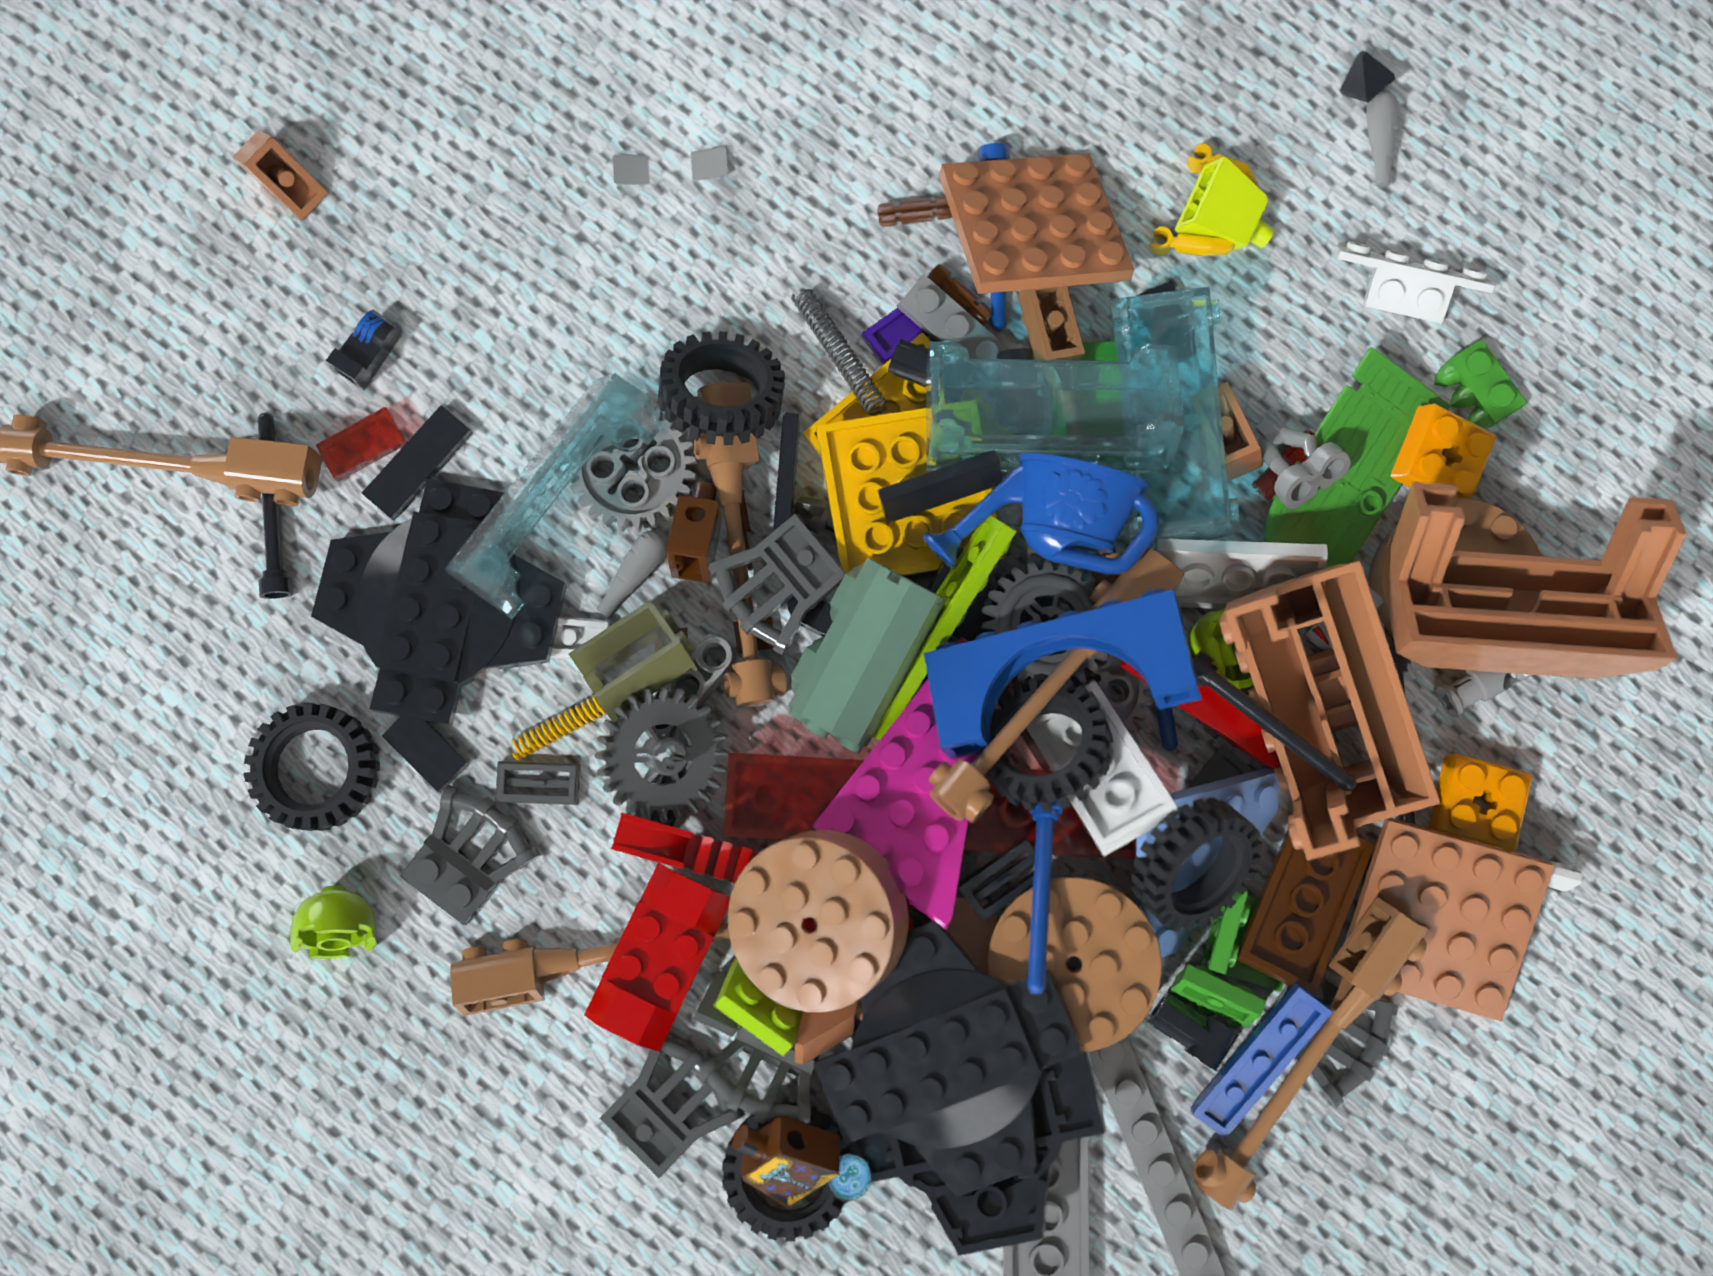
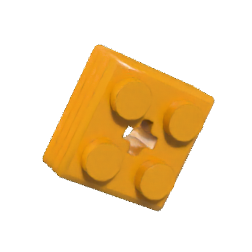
M1435 403L1432 405H1420L1416 410L1390 476L1393 480L1408 487H1411L1412 482L1456 485L1457 492L1454 499H1472L1496 441V435Z
M1457 753L1446 755L1443 759L1437 786V794L1441 804L1433 806L1428 828L1506 850L1517 851L1532 782V774ZM1483 795V801L1487 802L1488 806L1486 810H1481L1479 813L1480 808L1477 804H1473V799Z

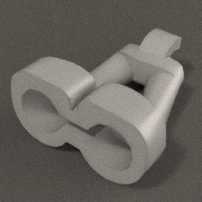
M1266 419L1255 426L1256 432L1261 435L1258 438V443L1261 448L1262 459L1278 475L1274 488L1277 499L1288 509H1295L1317 494L1318 487L1326 489L1345 476L1350 469L1349 455L1336 443L1328 442L1318 448L1314 435L1292 430L1288 427L1279 429L1270 419ZM1290 446L1303 448L1307 460L1301 464L1290 466L1282 458L1281 454Z

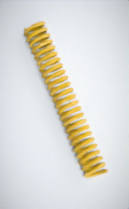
M592 696L596 708L590 699L586 700L592 714L584 702H581L580 705L585 715L579 706L575 705L580 719L572 708L569 709V712L574 722L567 711H564L563 714L569 724L568 726L562 715L558 714L557 717L563 726L562 729L556 718L552 717L557 732L551 722L547 720L546 724L552 736L545 725L541 723L540 726L546 739L539 727L535 726L534 729L540 741L533 730L529 729L535 745L530 740L528 734L524 732L523 736L529 748L524 743L522 737L518 735L517 739L523 751L517 741L512 738L511 741L517 750V754L513 752L512 755L516 760L521 761L522 757L527 758L528 754L533 755V751L538 752L539 747L544 749L545 744L550 746L551 741L555 743L556 739H562V735L567 736L568 732L573 733L574 729L579 730V726L585 727V723L590 724L591 720L596 721L597 717L602 718V714H607L595 696Z

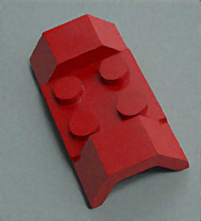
M657 863L610 958L584 1016L597 1026L637 1046L660 1052L726 915L731 897L702 885L661 863Z

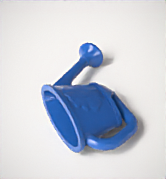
M1021 453L1019 455L1021 465L1015 468L953 528H949L946 532L940 534H923L924 541L933 553L948 567L954 568L957 562L956 551L962 540L999 508L1009 503L1018 502L1022 503L1020 531L1030 548L1037 554L1057 563L1104 574H1120L1130 570L1153 542L1159 528V516L1155 505L1143 494L1148 489V482L1139 477L1082 460L1041 453ZM1135 508L1140 513L1142 527L1121 556L1108 558L1074 550L1078 548L1094 552L1113 553L1115 549L1114 544L1133 509Z

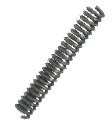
M806 289L802 291L796 299L795 294H793L792 302L795 303L798 311L801 312L804 320L807 321V324L813 330L826 353L832 358V362L835 363L838 371L841 372V376L844 377L848 386L854 391V395L857 396V400L860 401L866 413L875 416L884 412L887 409L885 406L877 412H870L880 408L884 404L885 398L882 397L879 388L875 387L876 384L872 383V378H869V374L866 373L863 364H859L860 360L856 359L857 355L853 354L854 352L850 349V345H847V341L844 340V336L838 331V327L835 326L832 318L828 317L829 314L825 312V308H822V304L819 303V299L813 294V290ZM810 292V294L806 295L801 300H799L802 295ZM850 352L849 355L844 357L842 360H839L841 357L845 356L847 353ZM851 357H853L852 360H850V361H848L846 364L842 365L844 362H846V361L849 360ZM856 362L855 365L851 366L849 369H846L848 366ZM857 367H859V369H857V370H855L853 373L849 374L851 371H853L854 369H856ZM862 372V373H861L860 375H858L856 378L852 379L855 375H857L858 373ZM866 376V377H865L863 380H861L859 383H856V382H857L858 380H860L862 377ZM869 381L866 385H864L863 387L859 388L862 384H864L865 382ZM872 386V387H871L870 389H868L866 392L862 393L865 389H867L868 387ZM872 391H875V392H874L873 394H871L869 397H866V396H867L868 394H870ZM879 395L876 399H874L873 401L869 402L872 398H874L875 396ZM882 400L878 405L872 407L875 403Z

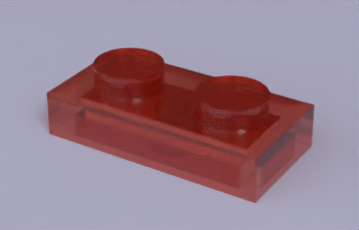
M385 406L317 443L316 447L332 477L339 482L400 449L407 441L390 410Z

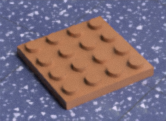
M1090 154L941 164L939 177L978 294L1131 281L1135 269Z
M1387 818L1384 820L1346 940L1376 897L1380 898L1427 930L1423 937L1427 944L1426 951L1420 959L1416 961L1407 959L1398 972L1402 976V985L1397 992L1502 1021L1554 865L1550 861L1397 819Z

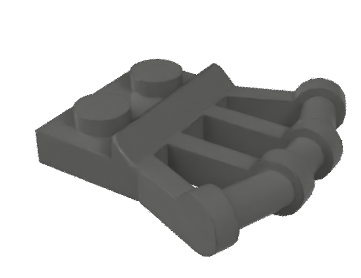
M796 514L791 516L754 548L709 564L711 575L716 576L724 602L722 606L728 613L733 612L742 622L740 628L746 635L751 633L773 645L774 651L782 656L790 648L807 612L815 608L821 600L835 590L845 576L844 571ZM764 559L767 565L737 589L732 570ZM777 575L785 584V587L754 612L746 603L747 598L773 576ZM793 596L799 601L782 632L764 622Z
M446 785L440 799V809L433 832L423 842V846L400 874V877L462 925H467L500 881L533 862L541 855L536 847L531 848L517 824L519 820L512 814L506 816L495 807L496 802L489 797L483 799L458 792V787ZM457 808L472 812V817L452 843H447L444 839L453 809ZM487 821L496 828L495 833L472 862L461 851L482 823ZM507 838L517 857L493 873L488 874L483 868Z
M1322 978L1315 996L1331 1006L1338 987ZM1286 985L1270 1012L1289 991L1290 986ZM1375 1000L1367 1008L1368 1010L1375 1011L1372 1035L1353 1023L1345 1029L1342 1028V1031L1366 1046L1357 1061L1332 1044L1326 1051V1055L1348 1068L1349 1072L1332 1084L1318 1065L1311 1072V1078L1334 1108L1344 1103V1096L1363 1082H1370L1375 1074L1372 1071L1379 1057H1385L1390 1049L1387 1045L1392 1015L1397 1016L1398 1005ZM1318 1031L1308 1041V1043L1303 1047V1049L1297 1054L1294 1060H1299V1058L1304 1053V1051L1311 1043L1313 1038L1316 1036Z
M740 1026L735 1039L715 1057L708 1060L698 1070L696 1077L703 1084L708 1082L728 1103V1108L734 1111L740 1108L755 1115L754 1120L763 1125L765 1121L771 1122L775 1118L783 1116L809 1125L810 1076L814 1069L813 1063L818 1060L819 1056L804 1065L795 1063V1042L792 1048L782 1056ZM741 1051H744L751 1056L735 1086L721 1069ZM761 1060L778 1067L763 1100L746 1092ZM787 1073L798 1077L796 1106L773 1104Z
M670 1032L660 1052L650 1049L638 1079L600 1117L608 1128L658 1179L697 1138L746 1115L744 1110L740 1108L737 1111L728 1108V1103L708 1082L704 1083L677 1113L663 1100L691 1070L697 1073L707 1062L704 1058L706 1053L700 1047L696 1049L670 1038ZM661 1053L683 1061L684 1063L656 1092L648 1085ZM713 1090L722 1114L691 1128L684 1120Z

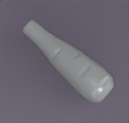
M1381 91L1367 103L1366 114L1370 146L1375 166L1376 186L1387 187L1391 185V168L1398 130L1399 106L1396 96L1389 91Z
M646 531L639 535L625 556L606 596L596 610L610 618L618 605L660 563L666 554L667 542L653 531Z

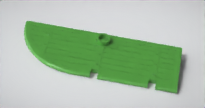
M1369 347L1351 375L1362 384L1358 391L1345 385L1314 433L1318 448L1325 443L1332 442L1336 443L1349 455L1351 462L1349 471L1326 489L1318 487V492L1314 497L1295 509H1288L1275 495L1267 517L1264 542L1327 544L1328 557L1326 568L1353 561L1402 484L1393 480L1390 475L1418 406L1435 403L1447 410L1451 407L1450 404L1372 347Z

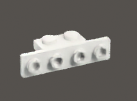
M1348 241L1347 247L1336 245L1334 254L1340 260L1374 267L1363 303L1364 306L1443 323L1455 285L1488 293H1494L1496 287L1490 279H1487V272L1475 268L1464 267L1463 272L1460 273L1447 270L1449 264L1442 261L1425 259L1424 264L1409 261L1410 255L1393 250H1387L1385 256L1370 253V246Z

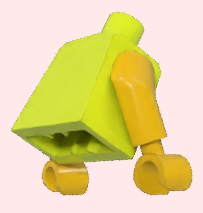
M1206 143L1196 145L1194 153L1203 157V159L1189 156L1187 166L1192 173L1200 175L1174 229L1179 234L1177 237L1173 236L1171 231L1164 226L1156 228L1154 236L1163 237L1167 242L1163 245L1152 243L1150 244V250L1154 254L1161 256L1168 254L1172 248H1175L1176 252L1180 254L1221 256L1246 247L1249 242L1259 248L1264 247L1272 238L1274 228L1260 219L1268 203V198L1259 188V184L1250 166L1245 162L1219 153L1213 156L1210 146Z

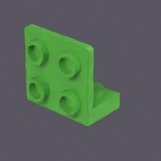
M1236 892L1232 898L1237 903L1231 909L1224 904L1221 907L1223 915L1217 920L1214 918L1212 920L1200 966L1222 975L1279 992L1282 990L1284 983L1236 960L1239 945L1259 900L1247 895L1248 892H1245L1244 895Z

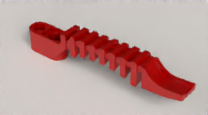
M625 813L620 815L611 849L680 869L685 867L691 872L701 875L706 873L710 877L723 880V878L728 879L729 882L734 884L747 864L760 853L759 851L758 853L752 852L753 849L742 846L734 847L732 843L719 840V842L713 841L714 838L699 835L698 837L693 835V832ZM907 901L908 910L916 909L920 911ZM923 912L920 920L908 917V931L933 920Z

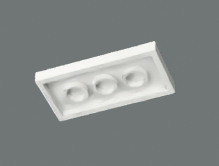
M1185 539L1157 540V552L1185 572L1179 588L1175 591L1179 606L1187 608L1225 609L1226 604L1230 601L1280 582L1326 568L1328 557L1327 544Z
M1096 681L1084 688L1087 689L1090 697L1093 695L1096 698L1110 726L1114 742L1110 743L1114 751L1113 758L1106 759L1110 767L1106 776L1097 773L1100 784L1095 790L1087 784L1083 787L1087 797L1079 801L1076 795L1072 794L1068 798L1102 855L1105 856L1154 829L1156 826L1165 823L1163 819L1170 813L1174 817L1179 815V811ZM1044 714L1035 717L1026 727L1052 772L1068 764L1078 752L1082 739V730L1080 725L1072 718L1062 714Z

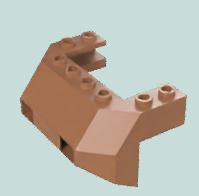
M1412 482L1390 549L1389 619L1398 654L1428 668L1588 679L1656 671L1678 659L1656 600V596L1687 535L1672 499L1629 497L1602 559L1599 561L1453 551L1465 520L1461 507H1451L1457 492L1456 485Z
M1361 561L1333 565L1280 582L1226 604L1225 614L1221 615L1219 620L1227 645L1235 642L1237 648L1235 653L1242 674L1249 672L1251 674L1255 688L1248 690L1250 698L1356 779V787L1352 791L1342 790L1271 734L1261 729L1268 752L1276 751L1281 767L1274 768L1282 792L1289 790L1293 800V815L1287 817L1289 821L1288 830L1295 850L1303 848L1307 860L1358 847L1359 841L1356 827L1441 804ZM1324 621L1333 649L1330 648L1308 655L1299 629ZM1359 725L1370 759L1344 766L1334 732Z

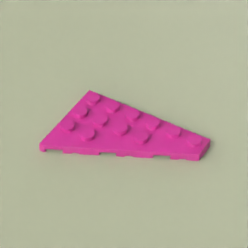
M961 636L957 643L961 644L969 641ZM929 680L924 683L813 824L812 831H839L859 838L869 844L890 864V867L887 869L894 878L899 892H904L906 901L944 929H947L953 915L968 819L965 817L963 821L956 820L941 809L930 796L929 792L934 788V785L928 780L942 762H947L951 767L957 760L965 761L971 765L978 757V754L951 760L940 748Z

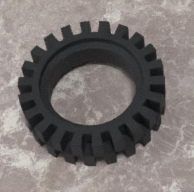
M710 331L702 332L701 342L693 334L686 337V345L679 340L673 345V351L668 349L665 353L664 361L662 360L660 366L659 407L661 411H665V418L669 423L676 421L675 429L683 433L690 427L689 438L698 441L701 433L707 434L706 443L715 445L716 436H722L724 445H733L734 436H738L741 444L750 442L751 433L758 439L764 435L765 428L770 431L774 426L775 419L778 420L780 416L785 387L784 370H780V361L778 358L772 359L773 352L767 347L759 352L760 342L754 339L748 345H744L745 336L737 333L734 341L727 340L728 332L719 331L718 339H712ZM725 370L737 373L750 380L758 393L751 401L742 405H712L694 397L688 391L685 382L690 376L701 371Z
M1037 678L1028 680L1030 691L1024 692L1020 683L1011 687L1016 696L1012 700L1002 693L998 700L1001 709L995 708L992 718L991 741L1039 688L1040 683ZM1070 680L1066 681L1037 716L1051 713L1062 714L1072 718L1080 725L1082 730L1081 744L1072 760L1061 769L1052 773L1041 775L1027 774L1018 770L1010 763L1008 748L986 773L997 792L1002 797L1006 795L1009 802L1016 806L1021 801L1025 809L1034 811L1036 803H1039L1043 811H1053L1052 801L1057 800L1062 809L1071 805L1068 796L1075 794L1078 800L1081 801L1087 797L1083 787L1088 784L1095 790L1100 784L1097 773L1106 776L1110 768L1106 759L1113 758L1114 751L1110 743L1114 742L1106 717L1093 695L1090 697L1087 689L1081 685L1076 689Z
M303 703L304 706L291 705L286 707L287 712L281 713L277 711L270 717L273 721L270 724L262 723L257 730L262 734L258 739L251 738L248 746L253 747L254 750L252 756L245 755L244 764L250 765V772H244L245 782L252 784V788L247 791L250 798L258 800L259 804L256 807L261 813H268L270 820L275 823L284 824V827L306 831L329 830L332 826H341L347 823V818L356 817L361 812L359 807L363 803L368 804L372 796L368 795L371 788L377 787L378 779H374L375 771H380V762L375 759V754L379 753L377 745L371 742L370 738L373 736L368 729L361 726L362 722L343 710L315 703ZM311 730H325L338 738L345 748L348 756L346 780L341 789L332 798L323 803L315 805L297 803L287 795L279 781L278 763L280 755L285 746L301 733Z
M1208 798L1207 802L1202 799L1194 800L1192 808L1187 804L1182 805L1178 808L1179 818L1174 817L1171 813L1163 819L1167 827L1161 831L1156 826L1150 834L1156 838L1153 843L1143 842L1140 850L1146 857H1136L1133 865L1139 870L1131 875V881L1136 884L1132 887L1133 893L1137 896L1136 899L1167 928L1171 927L1175 931H1180L1181 928H1184L1186 931L1194 930L1195 923L1200 927L1208 925L1209 915L1215 920L1223 915L1221 907L1225 904L1231 909L1237 903L1232 898L1236 892L1244 895L1248 887L1243 882L1245 879L1254 880L1257 872L1251 866L1259 865L1262 856L1257 853L1263 850V843L1258 839L1261 837L1260 832L1231 805L1223 800L1218 801L1216 798ZM1222 836L1219 853L1206 873L1185 889L1172 893L1171 889L1174 879L1186 859L1201 845Z
M779 1102L774 1104L796 1106L797 1102H791L787 1104H782V1102ZM810 1105L809 1125L839 1135L840 1159L851 1156L849 1145L845 1144L839 1127L832 1121L833 1119ZM755 1115L746 1118L740 1126L747 1125L758 1131L770 1122L765 1121L763 1125L755 1121ZM732 1136L722 1162L723 1190L727 1192V1202L730 1208L734 1207L738 1213L736 1217L742 1224L744 1222L748 1223L751 1226V1231L759 1234V1232L768 1235L767 1239L776 1241L777 1237L786 1238V1242H792L797 1237L804 1236V1239L813 1237L814 1232L818 1230L822 1232L829 1227L830 1222L834 1218L837 1219L841 1214L842 1208L847 1203L849 1196L840 1194L833 1187L831 1180L825 1184L819 1196L805 1207L795 1210H782L766 1203L756 1193L754 1187L743 1180L741 1176L742 1153L733 1149Z

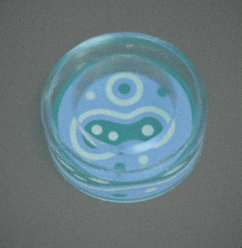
M853 1154L840 1156V1174L828 1181L830 1189L838 1198L852 1201L861 1198L868 1191L871 1183V1171L866 1161Z

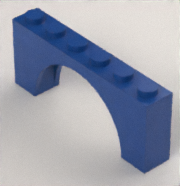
M1150 590L1143 593L1141 598L1125 602L1122 600L1107 601L1102 603L1098 609L1086 612H1064L1055 620L1043 623L1038 621L1025 622L1018 625L1016 630L1004 633L986 632L978 635L976 640L961 644L947 642L938 645L934 651L924 653L940 748L951 760L981 753L991 742V724L995 707L1010 681L1021 670L1037 659L1063 650L1091 649L1111 654L1123 660L1145 679L1151 689L1158 709L1201 700L1181 610L1174 590Z

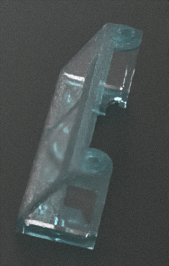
M616 373L595 379L444 570L510 619H513L525 603L518 597L515 589V583L521 575L510 566L509 559L603 439H606L619 449L622 448L625 441L631 439H641L649 445L660 431L649 396Z

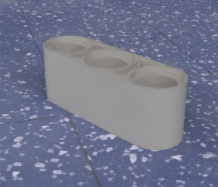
M711 636L705 638L697 645L695 651L689 655L697 670L693 671L690 668L686 673L667 684L665 687L668 688L669 698L676 688H680L681 683L688 678L699 680L700 687L696 695L700 699L697 702L696 708L703 705L723 682L724 674L730 673L732 671L731 665L736 663L734 650L721 637ZM720 647L725 649L726 659L724 663L717 667L707 665L706 655L712 648ZM669 725L664 729H657L655 726H652L651 729L656 735L668 736L673 725Z

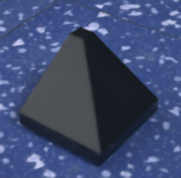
M1361 51L1357 54L1340 88V92L1344 96L1368 103L1396 78L1393 72L1368 52Z

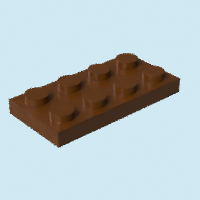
M1287 830L1239 945L1236 960L1290 987L1297 981L1316 995L1375 845L1358 837V847L1307 860L1303 848L1295 850L1289 830Z

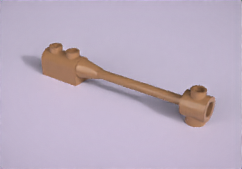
M1064 286L1021 290L1018 293V299L1022 310V321L1026 326L1033 351V359L1057 406L1061 409L1073 458L1092 463L1075 403L1077 402L1075 362L1085 354L1068 288ZM1114 549L1113 553L1099 552V555L1108 558H1116L1121 556L1124 552L1116 553ZM1091 571L1093 578L1096 580L1093 587L1096 589L1104 579L1113 584L1121 574H1104Z
M749 382L705 385L697 390L698 396H696L701 401L719 406H738L752 400ZM702 433L703 435H700L698 441L694 440V453L696 459H706L707 469L710 470L721 506L724 507L729 553L731 556L745 551L740 511L743 470L749 469L759 460L757 438L751 433L750 442L741 444L738 436H734L733 445H724L723 437L716 436L715 445L706 443L707 434ZM746 564L732 570L738 589L749 580L748 566ZM749 596L746 603L753 610L752 598ZM738 619L743 662L732 664V673L724 674L723 687L725 695L727 697H735L736 706H752L777 701L776 697H783L786 692L784 668L780 664L772 665V660L759 659L757 637L751 633L746 635L740 628L742 622Z
M13 415L11 425L5 424L0 427V463L6 464L5 471L15 475L31 476L33 467L45 468L50 463L52 457L187 472L226 485L231 490H236L235 497L240 500L259 502L261 493L274 494L273 501L275 503L292 507L298 506L300 497L311 498L314 495L323 459L309 445L238 437L230 438L227 453L195 455L193 457L54 442L50 431L46 429L47 422L27 415Z
M1148 548L1130 570L1120 573L1121 575L1113 584L1104 579L1096 587L1090 596V599L1095 603L1091 610L1098 609L1102 603L1111 600H1122L1125 602L1141 598L1143 593L1154 589H1163L1165 591L1173 589L1175 592L1179 588L1185 572L1157 551ZM1072 649L971 765L962 760H957L952 767L947 762H942L928 780L934 785V788L929 793L935 803L956 820L963 821L966 817L971 823H974L994 799V796L989 792L991 787L984 778V775L1080 665L1098 651Z
M1376 897L1329 964L1330 968L1343 977L1330 1006L1333 1011L1331 1016L1320 1028L1233 1154L1224 1148H1220L1217 1153L1212 1150H1206L1197 1157L1193 1166V1177L1197 1181L1198 1187L1210 1198L1229 1210H1232L1237 1201L1247 1203L1253 1198L1256 1192V1183L1253 1180L1256 1173L1247 1165L1342 1028L1348 1027L1375 1000L1379 1001L1383 994L1391 996L1400 989L1402 976L1398 972L1407 959L1416 961L1424 955L1427 944L1423 937L1427 930Z
M728 922L721 923L713 941L730 938ZM512 939L502 944V953L487 955V949L484 947L464 949L462 951V960L452 962L450 967L452 1005L463 1016L544 1001L543 983L580 970L583 966L609 962L618 943L578 950L528 947L527 940Z

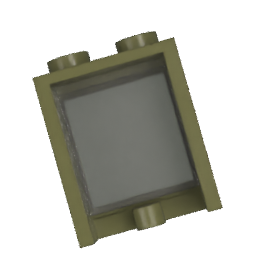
M651 600L568 653L611 721L616 722L618 720L614 712L615 706L625 710L629 709L627 704V697L629 695L636 697L641 702L643 689H650L652 694H654L660 686H666L686 673L690 668L693 671L697 670L689 656L695 651L682 630L674 634L680 629L668 610L666 609L659 613Z

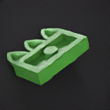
M1482 339L1450 358L1439 369L1435 377L1434 384L1437 386L1447 387L1460 383V386L1452 395L1451 407L1462 409L1475 405L1476 408L1470 413L1467 420L1484 429L1492 427L1527 404V401Z
M1188 964L1176 975L1170 991L1171 995L1185 1004L1196 1002L1197 1010L1203 1015H1223L1222 1020L1224 1024L1230 1028L1237 1029L1246 1028L1261 1017L1266 1001L1255 996L1254 991L1241 984H1229L1217 978L1212 970L1199 965L1191 966Z

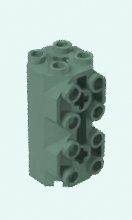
M869 558L866 559L864 565L854 567L851 572L845 574L830 602V616L833 623L826 636L816 639L812 645L806 647L791 675V687L794 696L789 703L791 707L789 714L806 723L804 727L823 738H827L828 734L839 738L838 743L844 747L860 753L863 746H868L946 599Z

